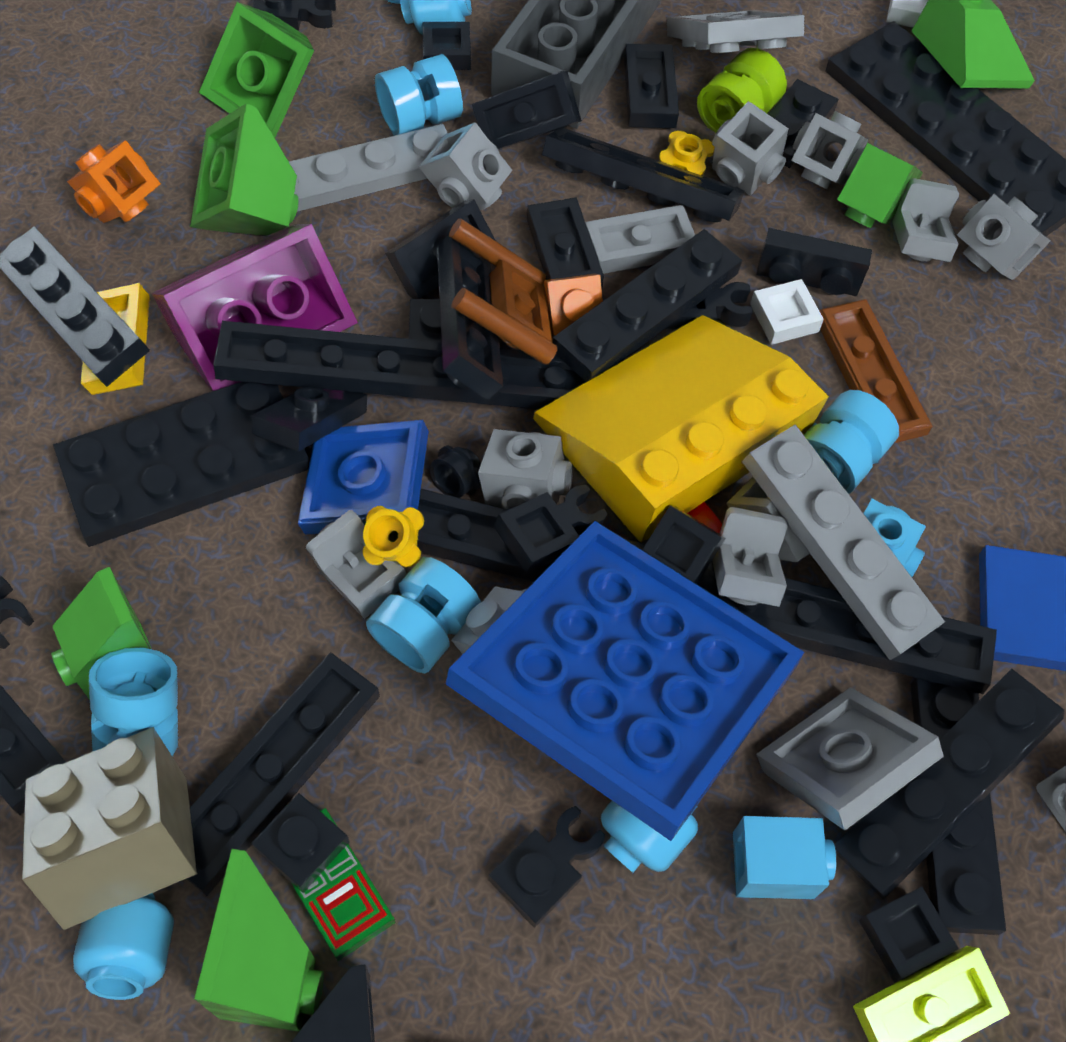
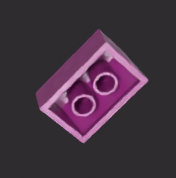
M312 224L292 225L152 293L175 339L211 391L241 382L215 379L214 360L222 321L341 332L358 323Z

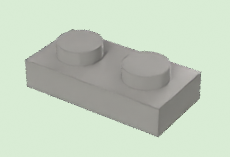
M683 205L585 222L603 274L654 265L695 236Z

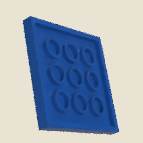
M594 521L448 669L446 685L659 834L672 841L794 672L805 652Z

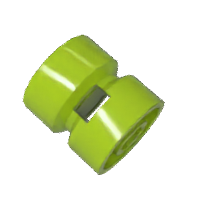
M746 48L739 52L724 67L723 71L717 74L700 91L697 97V108L701 119L707 128L717 133L722 124L729 119L731 120L748 101L765 113H768L786 92L787 79L785 72L777 59L768 52L759 48Z

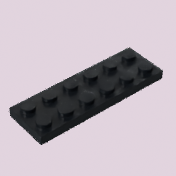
M895 21L828 60L825 72L979 202L981 200L988 201L995 194L1008 204L1015 196L1038 215L1032 225L1045 236H1048L1066 223V159L978 88H960L927 48Z

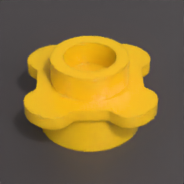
M684 131L670 133L668 138L669 146L666 150L660 152L659 161L703 175L706 170L705 161L707 157H711L714 154L715 147L712 145V142L708 139L701 140L698 136L687 134Z
M383 506L372 508L366 516V524L363 530L365 543L363 556L365 560L375 566L381 565L384 561H397L403 567L414 566L421 557V550L417 546L418 531L424 525L422 513L413 507H408L403 512L387 509ZM392 531L398 533V538L394 542L389 540V534Z

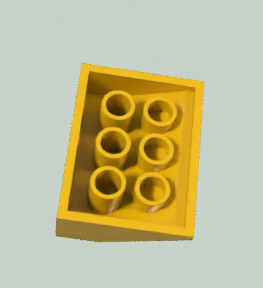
M702 315L534 412L533 419L547 435L561 436L563 454L571 461L574 467L636 539L642 543L651 537L670 505L676 506L686 513L690 512L748 474L749 471L742 461L751 451L795 424L804 435L816 421L829 396L791 357Z

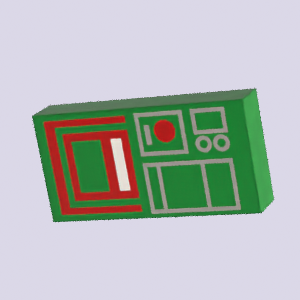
M326 808L320 811L336 825ZM349 844L304 893L292 884L337 961H340L396 923L393 915Z

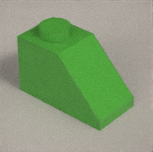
M867 143L837 200L849 206L844 214L845 216L864 226L872 228L875 220L888 224L897 211L909 180L913 178L920 179L923 172L915 166Z
M110 567L98 571L52 626L61 646L60 649L51 652L54 664L65 685L68 687L77 683L89 700V670L98 659L110 652L124 648L152 649L135 611Z

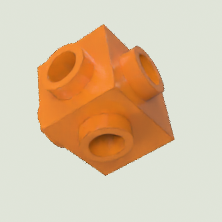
M126 140L106 151L100 144L90 149L75 162L81 171L67 181L75 190L74 198L83 211L93 218H98L103 223L118 217L124 223L134 218L149 205L145 197L161 184L150 171L144 159L134 151Z

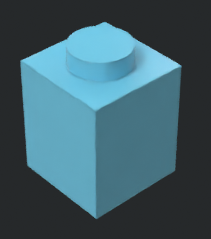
M743 816L733 831L736 897L815 899L829 886V880H833L835 877L836 850L833 841L825 839L823 818Z

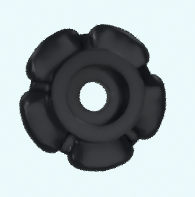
M446 445L439 450L438 458L430 465V474L434 484L443 494L461 498L466 493L473 495L476 489L481 487L478 475L481 462L471 450L459 446L453 448L450 445Z

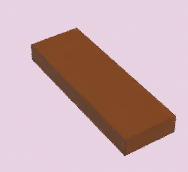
M867 299L820 309L819 312L824 319L820 330L849 389L861 390L871 394L890 409L899 425V437L895 443L928 435L933 426Z

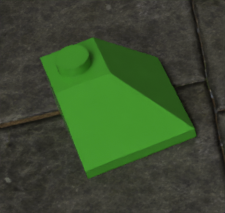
M928 0L912 32L960 88L1031 87L1035 80L1001 10L991 0Z
M237 2L199 93L229 114L244 104L255 106L275 138L314 49L306 35L275 15Z
M244 104L206 128L190 227L220 232L268 236L288 228L289 224L294 220L299 203L297 194H294L297 175L255 106Z
M231 849L194 999L221 1020L300 1031L304 1015H313L319 1007L324 972L314 970L316 963L314 956L248 853L244 850Z

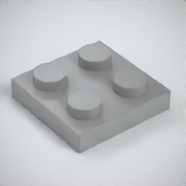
M851 687L756 754L761 769L767 776L843 830L848 829L944 757L938 736Z

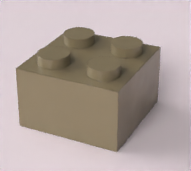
M154 727L127 738L114 740L103 748L64 764L51 766L40 774L26 779L22 880L63 930L92 919L102 911L130 903L197 874L187 778Z

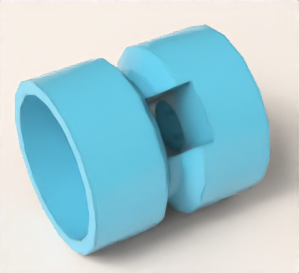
M443 54L414 62L411 72L405 66H401L375 75V90L382 115L394 136L423 129L425 120H429L433 125L461 117L463 101L458 79L451 63Z
M848 390L837 397L823 413L820 423H814L804 436L847 493L851 494L869 473L873 464L878 463L899 437V425L890 409L875 396L861 390Z
M422 557L399 583L401 596L389 595L366 621L368 631L385 651L412 670L424 674L431 670L449 648L450 644L447 634L456 635L466 623L469 612L477 604L481 603L476 591L461 575L443 562L432 557Z
M124 648L110 652L98 659L89 670L92 752L105 747L114 740L127 738L154 727L173 756L178 748V711L176 708L178 705L177 666L171 657L160 651L147 648Z

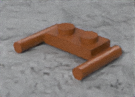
M459 218L452 226L449 237L496 267L490 274L492 305L466 288H462L456 294L452 302V308L499 336L510 347L520 349L544 365L549 364L557 352V346L552 343L545 289L543 286L546 274Z

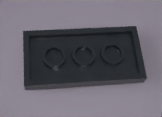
M239 382L53 444L82 536L88 547L307 471L310 462L305 449L298 452L252 434V415L283 399L278 385Z

